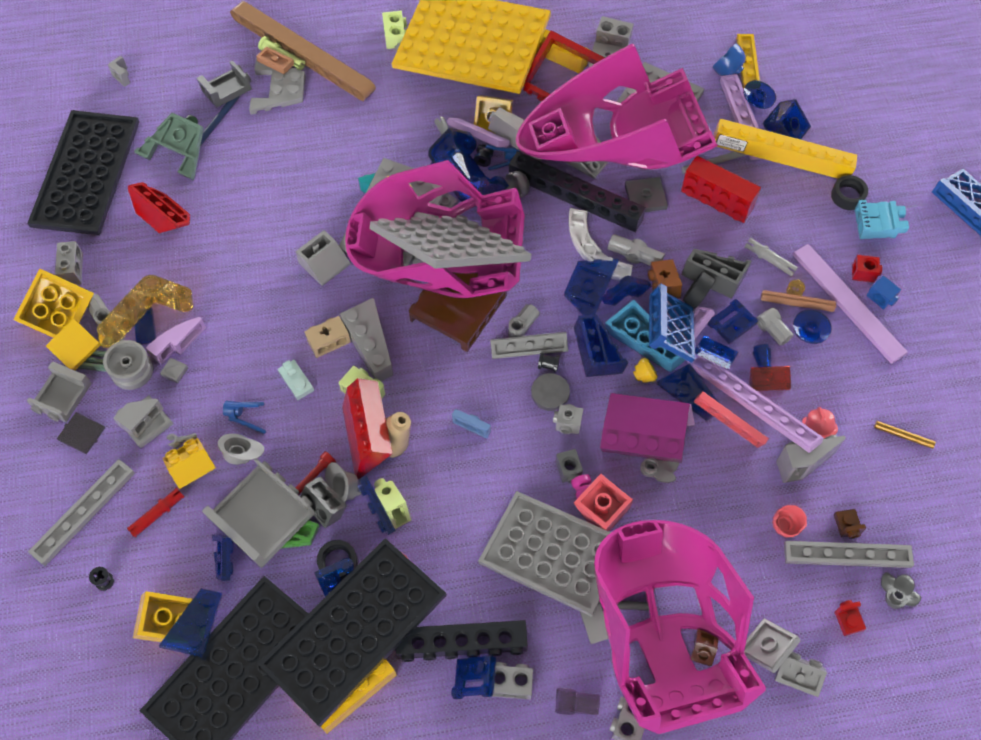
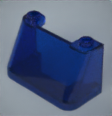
M448 128L429 148L428 156L433 164L449 160L482 195L504 191L509 187V184L501 176H494L489 179L474 161L471 154L476 149L477 144L470 132ZM453 191L461 202L473 198L463 192Z

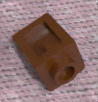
M856 509L834 513L841 538H858L866 529L865 524H860Z
M697 629L691 660L712 666L718 650V638L707 631Z

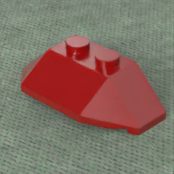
M144 182L128 185L135 213L158 233L190 224V214L167 194L148 187Z

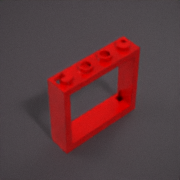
M551 30L532 62L522 91L530 96L532 94L537 96V99L541 102L550 95V93L531 84V81L553 44L592 64L599 62L605 57Z

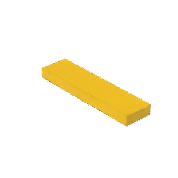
M737 34V44L746 55V61L743 64L744 69L741 72L742 88L759 89L760 77L754 34Z

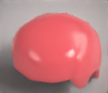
M796 505L783 506L773 516V528L779 535L785 538L797 536L806 528L807 516Z

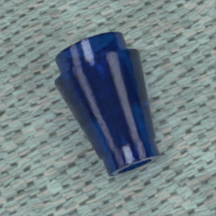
M768 344L754 346L752 354L760 373L771 372V348H769Z

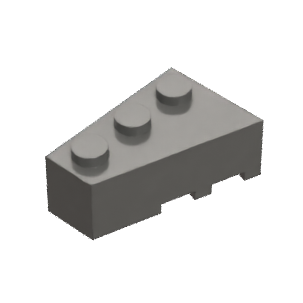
M693 249L686 260L681 275L695 281L699 274L704 271L715 279L711 289L732 299L745 278L752 261L734 260L732 256L724 258L717 256V253Z

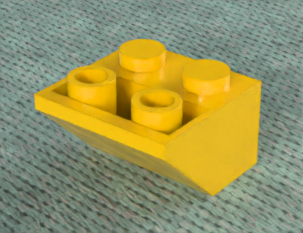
M198 438L187 440L182 447L177 450L172 449L162 457L167 470L179 489L216 468Z

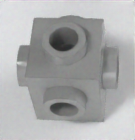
M560 404L559 411H555L553 422L556 423V430L563 434H579L584 408H578L572 404Z

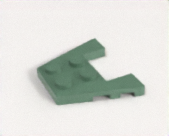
M171 113L156 128L157 131L151 137L148 136L144 140L145 143L140 148L138 147L134 153L151 160L157 146L161 145L185 156L178 173L194 180L204 128L199 124Z

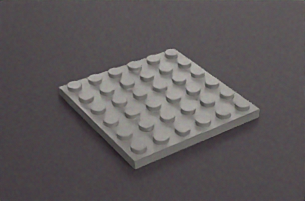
M457 215L456 218L449 216L435 218L429 216L426 219L411 217V220L403 218L388 220L381 218L378 221H370V229L435 269L527 262L531 260L532 254L525 251L524 247L512 244L511 240L501 238L500 234L492 233L489 231L490 229L481 227L477 222L470 221L466 216Z

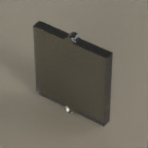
M76 412L68 424L64 425L65 428L57 437V440L87 454L94 443L98 442L97 439L105 429V426Z

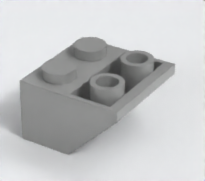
M325 230L295 251L299 264L322 286L351 265L338 243Z

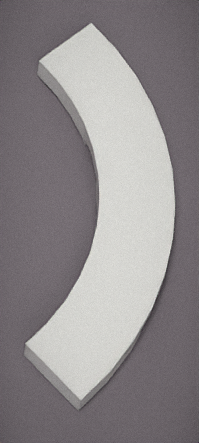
M570 208L568 219L569 232L580 256L599 273L616 281L629 284L633 265L620 262L602 253V250L590 237L587 225V211Z

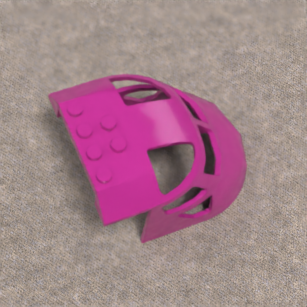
M449 160L393 174L374 185L361 198L352 212L345 236L348 257L358 269L376 277L454 298H469L509 291L520 280L521 262L436 269L425 262L403 266V251L405 250L370 229V221H378L381 218L395 220V218L411 220V217H414L416 212L435 215L439 218H442V216L456 218L457 215H461L465 211L477 206V213L481 216L482 227L490 229L489 231L492 233L500 234L503 239L511 240L512 244L516 246H522L525 214L518 190L512 188L482 195ZM422 181L440 185L441 187L417 196L409 183ZM452 191H460L473 197L451 208L429 203L436 197ZM452 272L478 273V277L470 278V284L467 285ZM414 280L424 281V282H428V283L422 284V283L416 282V281H414ZM445 287L451 288L460 293H453L447 290Z
M663 520L633 522L619 527L603 539L596 551L594 561L598 594L604 611L607 636L611 644L615 677L640 727L657 734L666 733L743 711L765 692V685L744 654L754 597L713 540L694 528ZM717 567L724 576L730 601L711 583ZM676 585L693 587L697 594L702 615L677 613L658 616L654 589ZM645 591L650 618L628 626L617 604L624 598ZM711 598L717 601L733 619L736 640L717 624ZM681 629L707 631L717 637L731 651L721 654L718 664L699 671L691 660L681 635ZM634 641L639 642L655 680L653 684L644 685L640 676L635 678L629 677V644Z

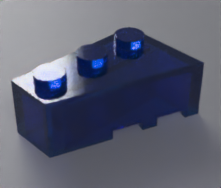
M598 315L578 316L573 328L585 376L623 374L628 361L626 358L623 359L618 351L619 347L610 339L609 332Z

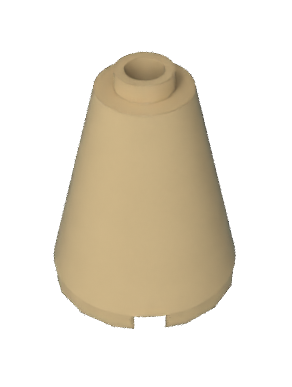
M397 412L385 418L393 453L389 458L400 456L409 445L411 420L403 412Z

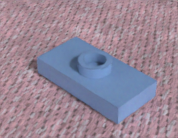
M457 409L452 413L454 424L488 439L491 433L490 424L481 421L476 415H468Z

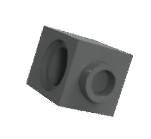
M576 449L556 454L555 462L562 483H571L572 479L582 475L583 469ZM571 465L575 469L567 470L565 466Z

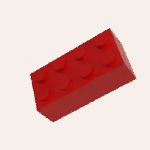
M696 156L686 170L681 192L744 223L754 209L761 187Z

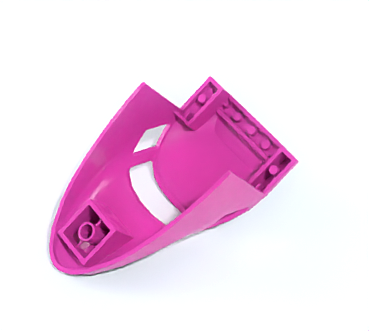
M630 44L600 60L552 92L528 115L516 135V145L519 150L526 155L536 158L565 162L605 161L649 170L666 168L684 162L718 146L683 68L650 83L634 44ZM618 86L636 90L621 103L603 99ZM595 108L613 112L610 122L612 139L598 143L593 128L592 119Z

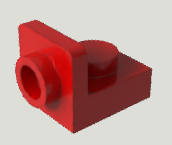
M852 600L840 603V607L834 613L843 635L847 636L865 631L866 626L858 609L861 606L860 601L853 603Z

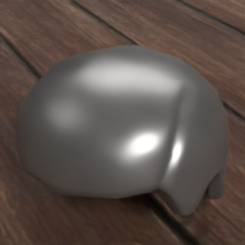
M521 171L506 174L505 185L507 190L516 188L519 197H525L530 188L527 176Z

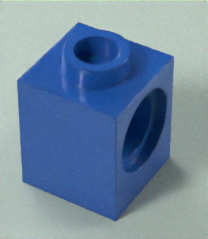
M883 275L872 285L866 296L884 310L888 305L893 306L899 300L898 294L902 289Z

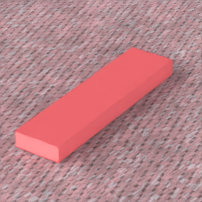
M701 392L695 398L694 403L757 448L763 446L768 441V437L705 392Z

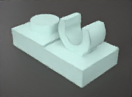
M288 360L282 364V367L278 368L279 374L297 401L314 391L313 386L295 360Z

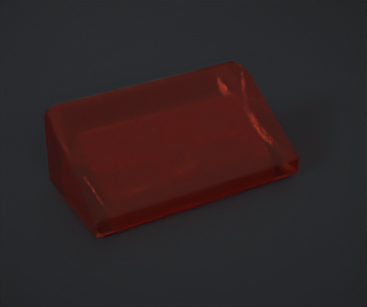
M790 366L751 367L749 385L756 391L790 390Z

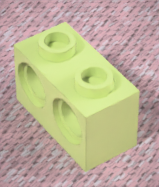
M402 11L383 12L386 48L392 49L404 37L406 32L404 28L407 27L406 17L402 16Z

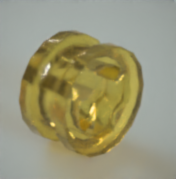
M792 280L788 284L786 292L787 294L802 296L805 285L800 280Z

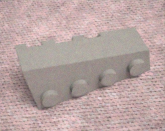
M374 298L340 313V318L349 333V337L373 379L376 378L383 381L393 376L392 364Z

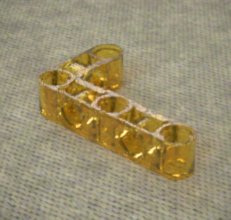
M156 275L143 277L98 325L97 333L100 345L104 348H109L116 342H119L155 302L181 312L192 310L194 306L191 289Z

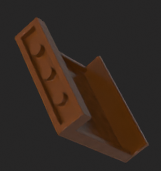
M452 272L467 285L470 284V278L478 277V273ZM445 287L447 290L453 293H460L456 290ZM423 290L420 293L419 300L416 304L413 303L409 309L410 321L413 322L416 319L461 343V349L468 352L507 297V291L469 298H454Z

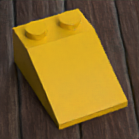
M146 591L140 598L133 638L154 642L200 645L204 640L210 602Z

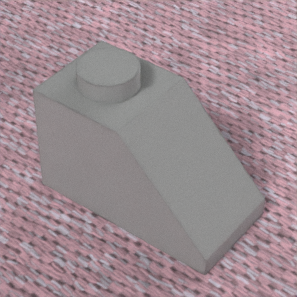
M157 399L131 402L120 408L113 419L119 427L137 439L164 408Z

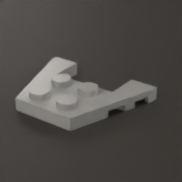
M256 59V75L272 76L269 98H251L250 114H257V111L264 109L269 111L272 110V107L280 105L285 107L303 102L305 71L290 68L285 74H282L257 62Z

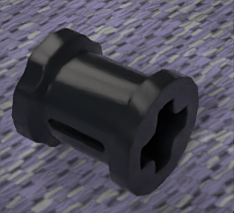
M541 352L538 369H551L557 373L560 356L544 355V352Z
M95 567L89 574L90 582L101 591L110 589L114 584L113 575L104 567Z

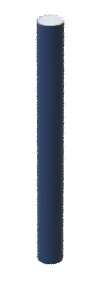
M240 96L227 102L206 127L202 134L201 145Z

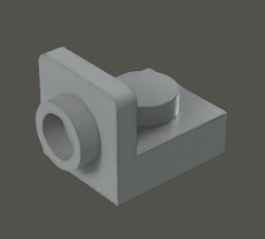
M119 56L110 62L108 67L112 76L126 87L130 84L129 74L126 70L127 66L124 58Z

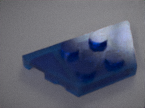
M617 258L613 259V261H602V259L578 261L565 289L564 296L590 323H593L619 263Z

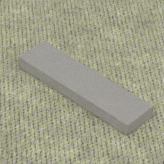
M567 332L490 339L492 359L536 355L541 352L545 354L568 351Z

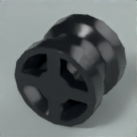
M479 145L476 149L477 154L474 155V162L479 166L487 167L491 163L494 151L493 149H487L486 145Z

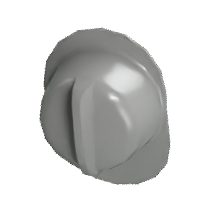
M226 434L218 440V448L223 453L224 459L234 465L246 464L250 460L262 456L264 453V446L261 443L239 434Z
M334 462L327 466L325 482L344 503L361 495L362 490L358 485V479L355 474L344 471L340 465Z

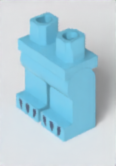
M859 200L854 210L860 239L896 238L898 233H906L909 229L907 220L899 221V218L905 217L906 208L905 206H896V201H890L889 203H867L866 200Z

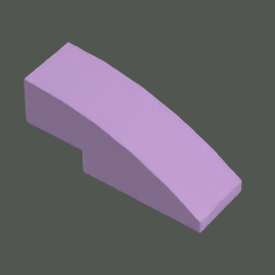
M200 317L185 321L161 334L146 347V350L150 357L162 365L174 351L181 355L206 329V326Z

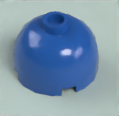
M735 43L712 68L720 76L739 75L744 69L743 64L746 61L745 52Z

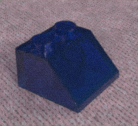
M796 99L779 102L762 123L766 131L800 140L811 128Z

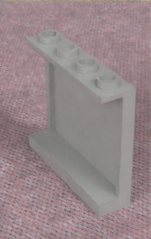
M254 459L258 466L213 510L207 505L202 512L262 568L315 512L311 508L312 502L305 496L301 498L297 495L299 491L292 484L287 486L284 483L286 480L278 472L273 474L271 472L273 468L267 462L263 461L261 463L258 459Z

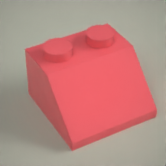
M600 474L577 498L574 504L588 523L610 531L631 508L633 499Z

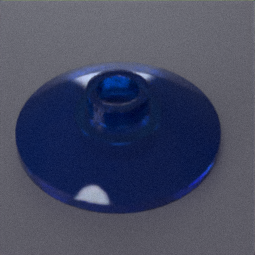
M754 80L748 82L744 87V97L752 106L768 109L774 105L776 94L767 83Z
M804 310L797 314L793 321L795 334L806 343H822L828 339L832 331L829 319L823 313L816 310Z

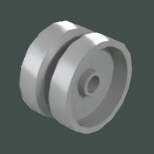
M123 340L116 342L109 347L103 359L104 369L116 386L122 389L133 390L140 388L152 377L154 369L152 361L142 345L135 341Z

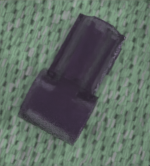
M569 688L556 689L555 713L574 715L575 713L599 714L600 695L579 693Z

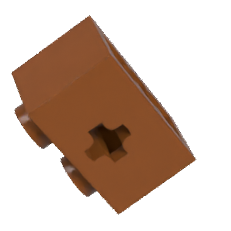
M673 259L651 262L650 270H648V279L652 281V290L654 291L662 283L667 286L668 294L677 299L681 298L682 282Z

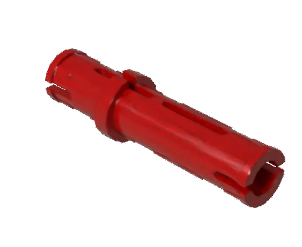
M176 487L165 498H160L155 506L127 527L128 531L136 538L137 535L165 512L169 513L171 511L170 508L185 496Z

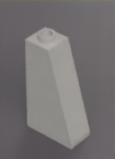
M499 107L496 112L491 113L488 119L490 122L488 129L510 140L509 144L519 150L516 145V135L524 119ZM527 155V156L532 157V158H534V159H536V160H538V161H541V160H542V159H540V158H536V157Z

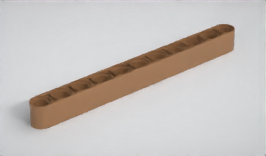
M241 1L230 11L231 16L236 22L261 38L267 36L270 41L279 43L282 49L304 60L305 66L357 99L364 101L376 90L371 80L247 2Z

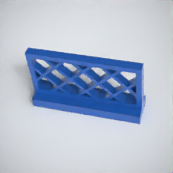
M961 169L950 177L941 179L932 193L981 236V209H979L981 208V203L974 201V198L981 199V184L967 171ZM959 176H962L966 181L959 180ZM960 186L967 187L968 191L961 190ZM973 189H977L980 193L973 192Z
M660 283L649 295V347L656 350L661 346L692 363L695 360L693 307L668 294L667 286Z

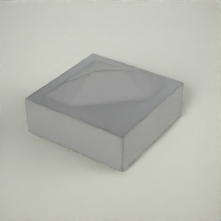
M170 358L160 374L162 377L179 383L188 366Z

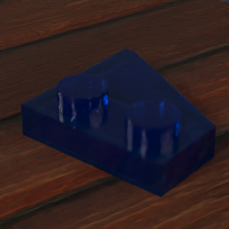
M212 534V541H217V552H214L216 579L230 581V575L233 574V563L230 562V554L234 550L233 541H231L230 537Z

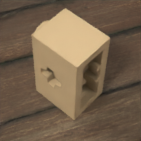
M339 316L329 318L324 323L312 326L304 331L307 342L316 358L351 342L349 333Z

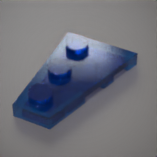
M690 363L657 381L658 386L678 401L690 403L692 411L707 421L714 417L694 403L695 398L701 392H705L717 402L718 400Z
M201 588L159 644V647L203 657L222 599V593Z

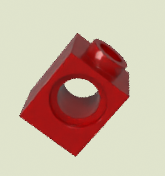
M857 255L852 264V280L874 283L877 277L882 274L883 267L880 265V257Z

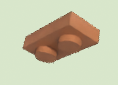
M265 47L256 56L257 62L282 74H285L294 65L292 58L269 47Z

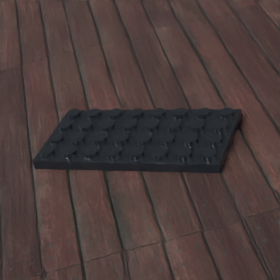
M71 110L27 223L29 227L100 236L140 122L138 117Z
M385 538L258 665L320 728L435 609L447 594Z
M263 576L139 711L169 740H232L279 687L258 663L309 613L268 578Z

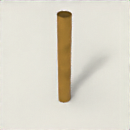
M876 421L874 428L931 449L934 448L936 443L933 440L880 421Z

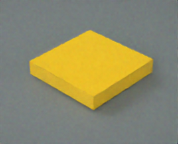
M74 318L46 345L66 367L72 370H76L101 346Z

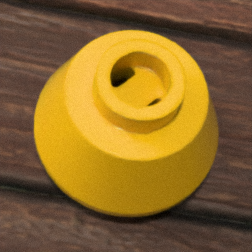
M641 358L635 365L633 373L638 382L641 380L643 383L656 381L658 375L648 358Z

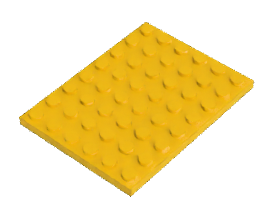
M420 0L391 63L392 67L520 94L550 19L551 10L498 0Z

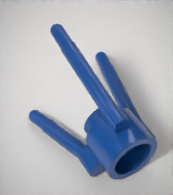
M486 145L487 149L504 151V160H508V162L488 167V170L509 166L516 152L520 151L515 147L506 148Z
M225 401L223 415L229 416V421L237 422L263 434L266 433V430L237 418V416L242 415L243 407L264 406V402Z

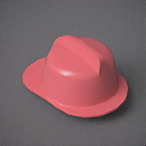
M821 407L810 411L808 416L802 419L803 424L821 435L824 439L828 436L836 435L838 432L833 413Z

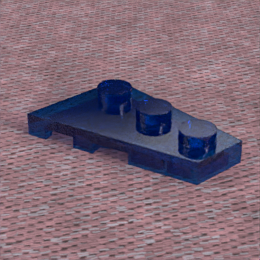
M367 475L359 479L357 487L362 497L365 496L369 502L367 504L369 511L372 515L375 514L379 520L376 524L381 533L385 532L386 535L395 532L396 530Z

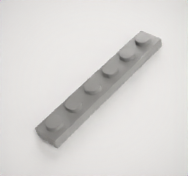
M118 459L28 552L42 565L46 566L127 483L135 472Z
M807 541L784 542L785 563L898 568H912L914 566L911 545Z

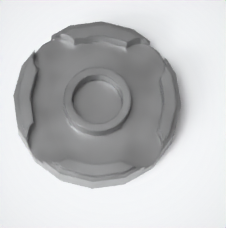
M554 373L539 376L531 387L533 401L539 408L547 411L558 410L560 404L565 405L570 396V388L567 381Z

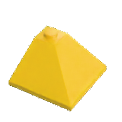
M39 268L13 320L54 338L73 318L80 323L94 293Z

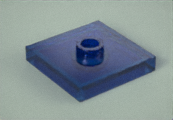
M703 336L695 347L696 355L728 370L739 353L706 336Z

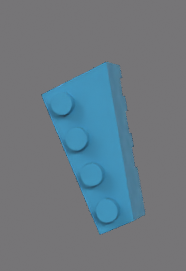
M632 300L605 322V332L670 373L685 361V359L661 346L656 350L649 347V314L635 300Z

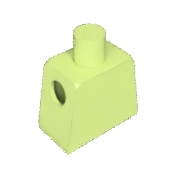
M384 478L375 481L374 493L377 502L392 529L395 530L411 521L406 501L393 481L386 482Z

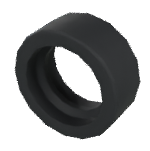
M842 176L834 184L831 198L838 207L844 210H855L858 201L866 199L868 186L857 176ZM851 187L859 193L860 197L855 199L848 198L840 192V188Z
M704 271L701 272L686 292L682 301L695 309L705 298L715 279Z
M332 540L320 548L317 555V565L322 576L327 580L341 582L358 565V558L354 548L348 542ZM334 550H343L350 557L348 567L338 573L329 571L325 565L327 555Z

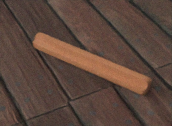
M763 290L761 293V300L766 302L834 312L836 309V302L832 300Z

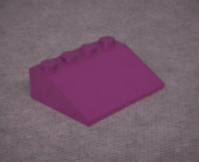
M610 393L600 449L602 452L682 463L690 403Z

